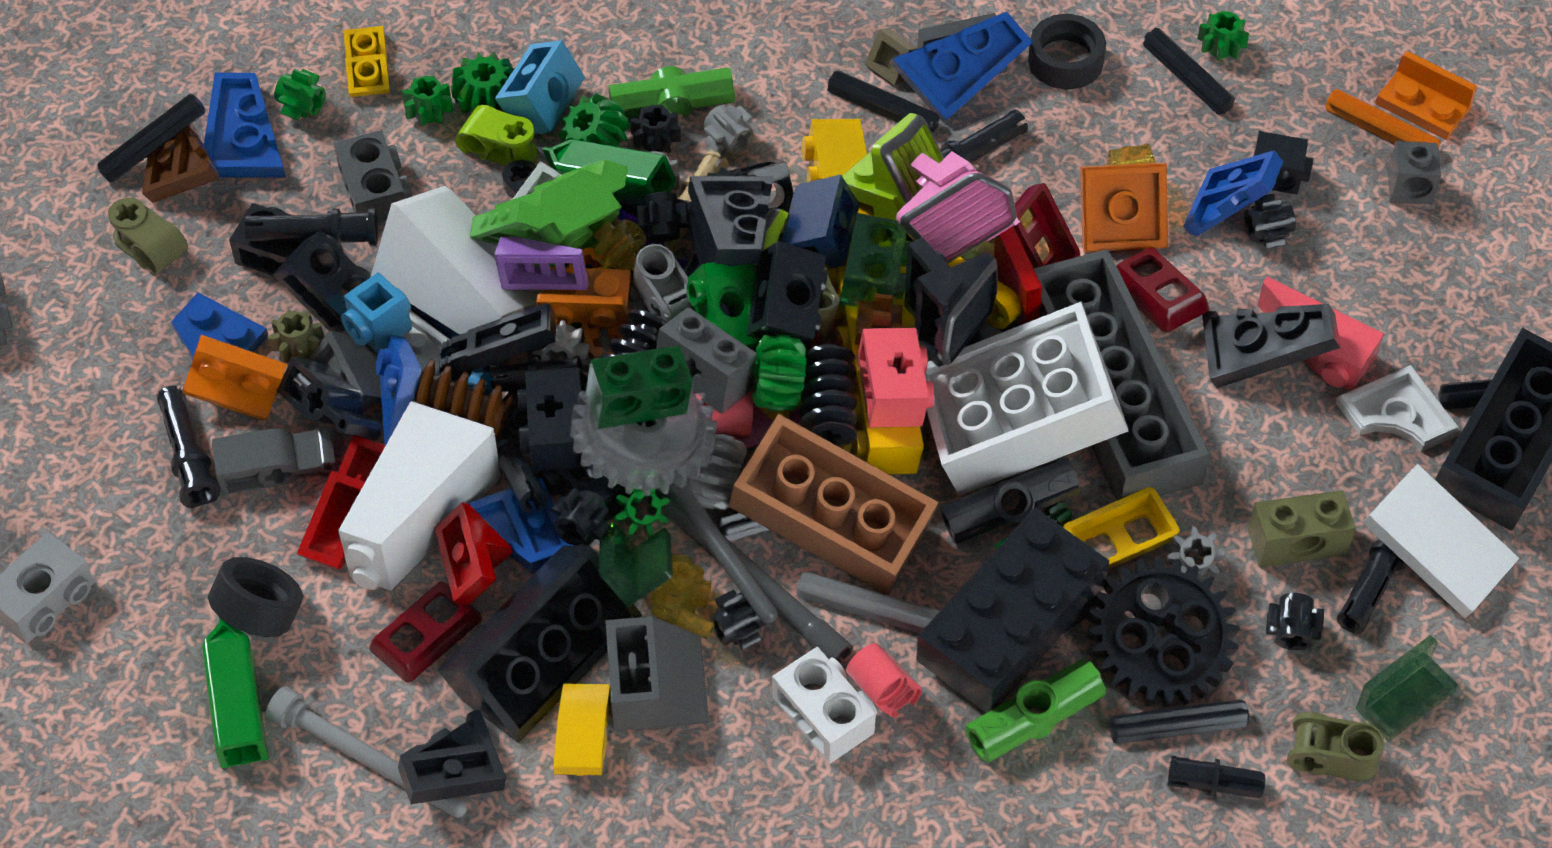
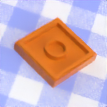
M1167 163L1080 166L1082 247L1084 252H1098L1107 249L1109 251L1148 249L1150 247L1155 249L1168 248Z

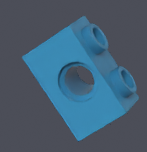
M562 40L531 44L495 99L505 113L530 120L534 127V134H545L551 132L557 126L559 118L568 104L575 98L576 91L582 84L585 76Z

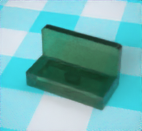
M613 521L610 523L609 529L599 540V575L628 607L673 576L671 534L666 528H662L652 537L636 546Z
M1429 635L1363 686L1355 709L1371 725L1379 729L1388 742L1456 692L1458 684L1432 659L1438 641L1432 635Z

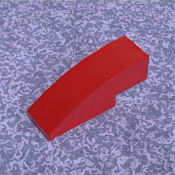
M353 435L338 472L331 470L296 553L298 556L341 570L346 563L338 530L383 452L384 444Z

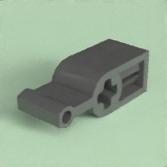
M327 426L296 434H291L285 429L275 428L212 439L216 476L222 495L295 482L298 475L315 472L329 473L331 470L337 469L330 427Z

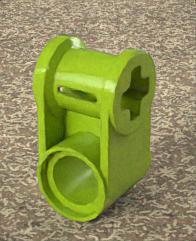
M478 105L455 137L457 147L463 153L472 152L480 155L479 159H487L503 166H507L515 160H527L535 163L538 157L537 148L532 143L534 127L531 121L524 117L498 111L488 105Z

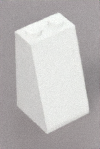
M442 186L391 204L371 277L379 272L394 287L399 288L406 295L410 304L460 335L468 332L469 329L536 307L537 294H541V290H510L501 288L494 256L497 245L470 238L472 219L476 215L451 189Z
M412 401L409 403L338 530L349 576L352 577L356 584L368 590H375L378 586L391 591L438 544L434 528L460 503H469L483 498L497 484L501 474L498 465L494 428Z

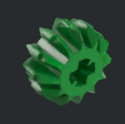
M477 52L474 60L463 58L461 67L453 68L451 93L455 103H458L462 114L470 111L473 112L478 105H488L504 112L495 98L515 69L510 63L509 58L499 60L495 52L489 57H482Z
M598 93L594 94L591 98L582 95L578 106L569 105L571 111L569 116L560 119L564 128L558 133V136L562 142L574 139L618 147L620 143L628 141L625 131L631 124L627 121L622 107L614 100L611 101Z
M764 335L756 348L757 358L751 386L752 398L757 407L768 408V411H793L800 402L801 392L804 389L805 365L807 361L805 358L806 348L800 339L790 338V335Z

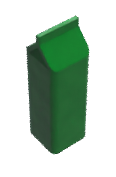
M574 139L565 141L552 148L543 147L542 149L550 167L560 174L604 159L627 166L625 187L613 193V196L619 203L646 206V195L657 192H671L676 184V177L666 155Z
M219 618L220 622L205 638L202 644L215 752L223 769L268 760L269 756L255 658L249 637L241 630L232 627Z

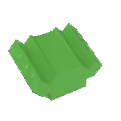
M604 159L558 175L554 180L534 186V192L495 205L494 210L474 216L470 238L498 245L501 236H509L577 249L594 248L604 237V232L609 224L619 215V210L622 206L613 196V193L625 187L628 167ZM534 263V266L540 267V264ZM549 263L550 267H556L555 263Z

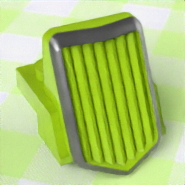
M909 113L875 142L871 152L842 177L858 201L873 206L874 219L876 221L905 231L897 222V213L921 190L916 184L920 176L910 164L921 153H924L938 163L944 159V156L925 119L920 115Z

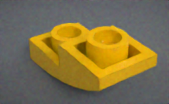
M376 26L343 30L349 97L390 93L384 27Z
M563 684L554 751L553 770L555 775H602L607 749L606 727L611 705L610 684Z

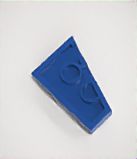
M1006 11L965 28L958 33L926 44L924 47L897 56L891 59L889 63L931 111L937 113L940 116L939 119L945 122L1030 46L1033 41Z

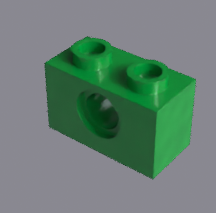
M715 262L702 264L687 278V297L690 304L695 307L696 313L756 352L760 340L746 336L755 282L753 264H741L739 266L715 264ZM720 303L730 309L732 317L727 316L721 310Z

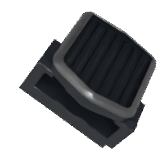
M922 237L908 244L904 307L915 318L914 328L917 330L919 346L926 347L927 356L939 368L943 365L951 364L991 315L998 291L997 261L990 252H985L950 267L943 254L935 251Z

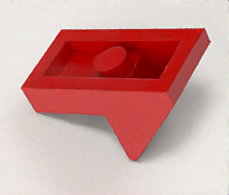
M462 502L434 529L453 602L468 606L496 581L494 569L513 551L511 546L470 504Z

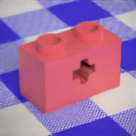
M916 328L863 329L857 360L869 428L923 426L927 408H932L934 405V386L932 381H926L925 378L928 364L927 349L925 346H919Z

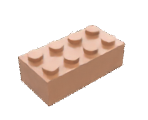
M778 414L735 482L729 507L880 592L889 595L930 525L939 502Z

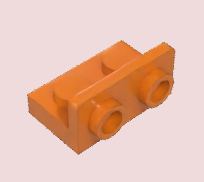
M1405 51L1400 58L1397 72L1377 95L1375 104L1448 140L1471 110L1477 86L1424 58Z
M565 267L566 272L574 274L573 268ZM586 268L589 283L587 290H541V294H537V306L544 303L551 304L556 313V325H559L561 320H564L567 325H570L572 322L591 323L603 328L613 327L616 324H628L632 274L631 270Z
M201 335L182 391L185 395L259 420H266L287 364Z

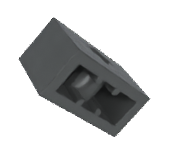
M689 307L659 328L656 349L680 345L693 381L691 389L693 395L723 414L751 392L757 358L756 352Z

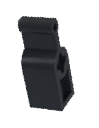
M292 356L276 392L311 421L334 424L339 433L373 439L379 438L383 430L382 426L378 421L370 420L361 412L362 398L355 387L326 363ZM294 378L297 379L302 385L300 386L297 382H295Z

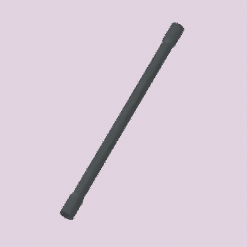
M583 413L584 428L604 446L617 443L604 430L598 429L596 423ZM642 464L630 467L637 474L639 489L648 490L652 483L646 476L647 468ZM656 490L654 494L659 500L663 498H669L670 500L667 506L661 508V511L717 560L671 494L667 495ZM724 536L777 609L778 614L802 634L810 646L813 648L818 646L828 659L833 657L839 663L842 662L839 656L845 660L852 653L853 645L827 622L817 618Z

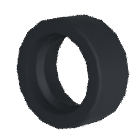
M1058 14L1040 21L1032 30L1030 39L1033 43L1029 46L1028 63L1031 72L1039 81L1054 88L1065 90L1078 89L1093 83L1101 74L1107 43L1103 31L1095 22L1079 15ZM1068 40L1085 46L1091 55L1081 61L1065 62L1049 56L1043 49L1054 41Z
M232 557L222 563L207 598L211 609L220 619L232 627L251 635L279 637L289 631L304 595L300 585L280 568L254 558Z

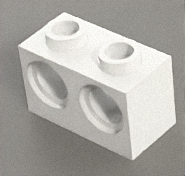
M817 646L772 676V697L830 764L875 733L877 711L871 699L863 691L857 692L847 681V674L842 665L833 657L828 659ZM807 684H817L820 685L822 688L818 690H809L804 688L803 686ZM836 717H846L850 719L851 722L846 724H838L832 721V719Z

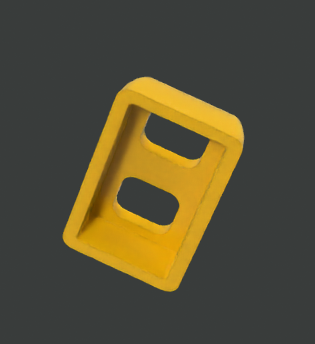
M1152 487L1142 489L1072 520L1063 526V528L1083 542L1098 535L1108 536L1117 551L1115 556L1108 558V570L1172 542L1175 535L1178 536L1180 531L1179 526L1164 502ZM1139 518H1147L1156 531L1157 536L1142 544H1136L1125 529V525Z

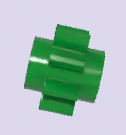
M1221 11L1216 14L1210 13L1207 24H1200L1197 39L1203 41L1201 52H1209L1218 61L1221 58L1230 56L1237 59L1240 48H1247L1250 33L1244 31L1246 21L1244 19L1240 20L1236 14L1229 11Z
M293 69L292 75L288 73L282 75L274 91L275 101L284 104L280 114L297 121L300 117L306 118L307 115H317L322 109L326 98L325 89L317 85L320 76L305 69L301 71Z
M435 76L414 78L410 90H402L406 118L412 119L415 117L420 121V126L422 127L426 123L437 122L442 124L444 112H453L450 86L448 83L441 85Z
M633 482L630 485V498L623 495L616 497L615 502L624 508L623 512L615 516L614 522L625 521L629 526L627 531L628 537H631L636 530H644L646 537L650 539L654 535L652 526L654 522L663 526L668 523L669 519L660 514L661 508L667 506L670 500L669 498L659 500L654 494L657 484L653 483L648 490H640L638 484ZM642 500L649 504L647 511L653 516L646 515L643 520H638L634 517L636 509L631 505L637 506Z

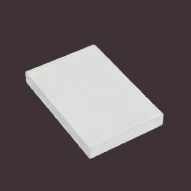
M1418 464L1409 471L1362 522L1464 618L1468 617L1519 560L1518 556Z

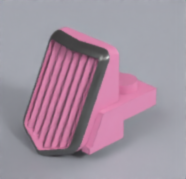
M951 151L940 163L921 153L910 164L920 176L916 184L921 190L897 213V222L914 241L923 237L935 251L943 254L947 263L952 262L984 241L991 240L1020 222L1016 217L1017 213L1011 189L977 171L970 162Z

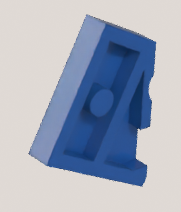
M1270 151L1209 169L1183 227L1189 234L1199 236L1265 196L1275 186L1276 178L1284 161L1275 151Z
M199 292L171 321L174 331L186 346L192 360L201 335L254 352L268 337L266 327Z
M389 335L386 349L379 350L376 361V374L380 375L385 446L411 401L414 402L422 369L407 338Z
M542 477L538 478V481L547 493L548 502L539 512H537L532 501H529L533 513L529 514L521 510L511 488L467 503L511 546L513 552L509 556L532 573L538 571L563 545H570L564 542L555 531L553 524L559 517L551 511L554 503Z

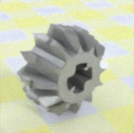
M708 433L703 437L688 484V488L702 507L724 511L729 508L733 486L742 473L747 453L745 444L735 440L734 437Z

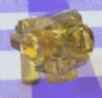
M674 555L670 558L659 560L650 603L653 604L652 614L660 620L672 625L676 624L707 640L714 629L715 623L696 614L695 610L697 606L706 608L712 581L704 580V570L700 566L694 565L692 559L685 555Z

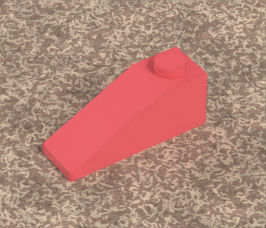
M1267 276L1263 281L1257 306L1263 313L1275 312L1279 307L1317 305L1323 303ZM1333 309L1336 315L1341 348L1305 359L1304 361L1314 373L1322 376L1323 380L1330 386L1336 388L1344 387L1352 391L1357 388L1376 359L1384 333Z

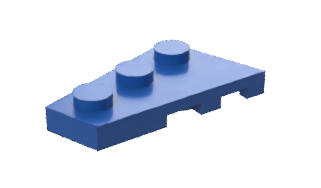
M215 72L204 146L219 173V177L286 178L256 73Z

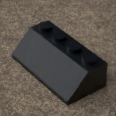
M563 545L438 669V672L464 703L474 710L480 709L484 718L519 743L561 700L563 684H576L606 654L608 649L605 620L640 618L642 614L591 546Z

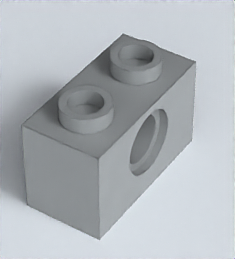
M47 531L0 574V624L25 644H28L36 635L43 636L48 633L55 625L57 616L70 604L76 605L82 602L88 595L94 580L86 560ZM42 589H46L45 591H43V592H41V593L35 594L36 592H38V591H40V590H42Z

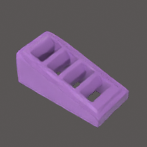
M500 237L494 256L502 289H588L589 283L582 249L519 237ZM534 263H539L540 267L534 266ZM549 263H555L556 270L550 269ZM564 263L573 264L574 274L566 272Z

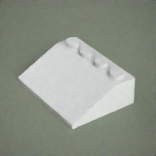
M1081 302L967 346L949 365H943L938 368L933 361H929L927 364L925 378L926 381H932L934 386V405L932 408H927V413L942 467L959 496L1129 431Z

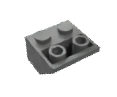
M653 616L605 620L614 731L709 723L701 636Z

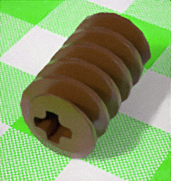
M431 359L420 377L415 402L494 428L496 439L508 421L514 403L515 391L505 402L502 400V386L497 385L490 395L485 394L484 379L481 378L473 388L468 387L469 373L464 372L454 382L452 381V367L447 366L440 375H436V360Z

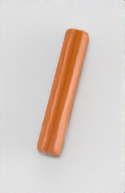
M1334 89L1327 99L1325 106L1327 111L1393 144L1396 141L1438 143V148L1440 147L1441 141L1438 138L1340 89Z

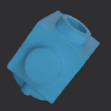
M379 272L344 295L347 311L341 315V320L356 345L364 346L368 344L379 353L380 349L386 348L389 335L402 337L412 330L409 315L411 304L408 298Z

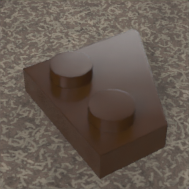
M190 124L147 157L142 194L152 203L219 180V173L193 124Z

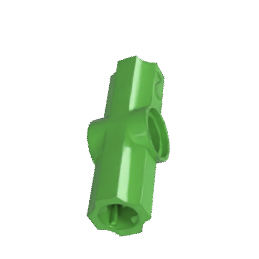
M667 66L654 72L651 79L608 85L610 100H614L622 107L626 118L640 117L641 108L651 105H663L670 114L677 113L687 117L693 108L735 102L733 78L729 67L685 74V71L679 67Z
M1082 658L1044 681L1032 680L1024 683L1019 688L1016 697L966 724L965 734L969 739L971 748L980 760L983 759L989 763L1029 739L1046 737L1052 732L1055 724L1105 696L1106 687L1101 679V674L1091 661L1087 662ZM1037 707L1042 709L1044 713L1035 714L1029 712L1027 708Z

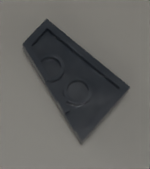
M690 176L688 193L715 264L727 266L759 264L774 176Z
M1329 304L1279 307L1275 312L1255 313L1251 308L1237 309L1235 315H1218L1216 311H1208L1202 315L1209 377L1216 388L1341 348L1336 315Z

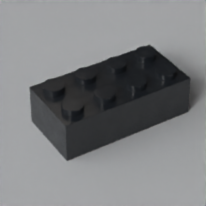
M1523 327L1435 478L1459 503L1510 531H1513L1552 463V343Z
M1034 508L918 634L916 661L987 713L995 709L1091 603L1096 593L1103 589L1109 560L1041 511Z

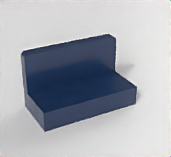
M841 174L799 184L795 187L781 242L800 248L815 246L820 254L826 256L825 262L830 269L845 266L860 205Z

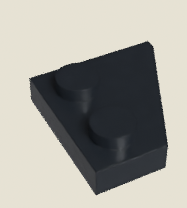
M480 709L468 713L466 722L452 731H449L447 728L440 730L432 735L427 743L414 746L401 754L399 758L398 770L410 804L502 791L505 787L506 775Z

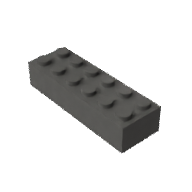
M1109 250L1034 268L1042 285L1040 318L1081 302L1116 392L1129 431L1091 445L1116 500L1118 501L1147 487L1154 488L1158 495L1162 496L1203 484L1210 453Z

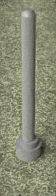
M283 686L274 694L266 709V719L281 728H286L288 725L295 729L299 726L405 788L398 770L399 762L308 710L309 705L304 702L303 695L293 689ZM459 797L429 802L456 818L462 817L467 811L466 802Z

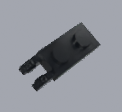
M544 303L469 329L468 332L452 337L451 340L447 339L446 342L443 341V344L440 345L439 355L442 361L439 362L438 372L441 374L447 366H451L452 381H457L464 372L469 373L470 377L473 369L475 370L487 365H497L504 362L507 358L528 351L543 349L548 344L556 342V313L551 304Z

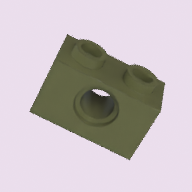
M1340 490L1255 502L1247 530L1259 567L1347 555L1356 526L1344 491Z

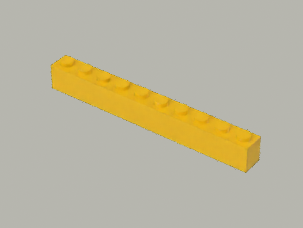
M811 119L809 136H803L801 142L802 160L809 161L810 165L807 168V182L840 174L843 176L867 155L861 119ZM858 201L860 205L845 266L830 269L825 262V267L830 275V281L839 297L835 318L837 319L838 327L835 330L839 331L842 336L843 347L853 351L856 356L852 363L856 367V378L853 380L857 384L856 393L853 395L857 399L856 409L853 410L857 415L855 424L857 438L853 442V454L856 457H861V460L888 475L917 474L924 447L920 426L869 428L857 360L860 345H854L859 300L873 301L875 293L893 295L892 304H896L881 223L874 219L873 206Z

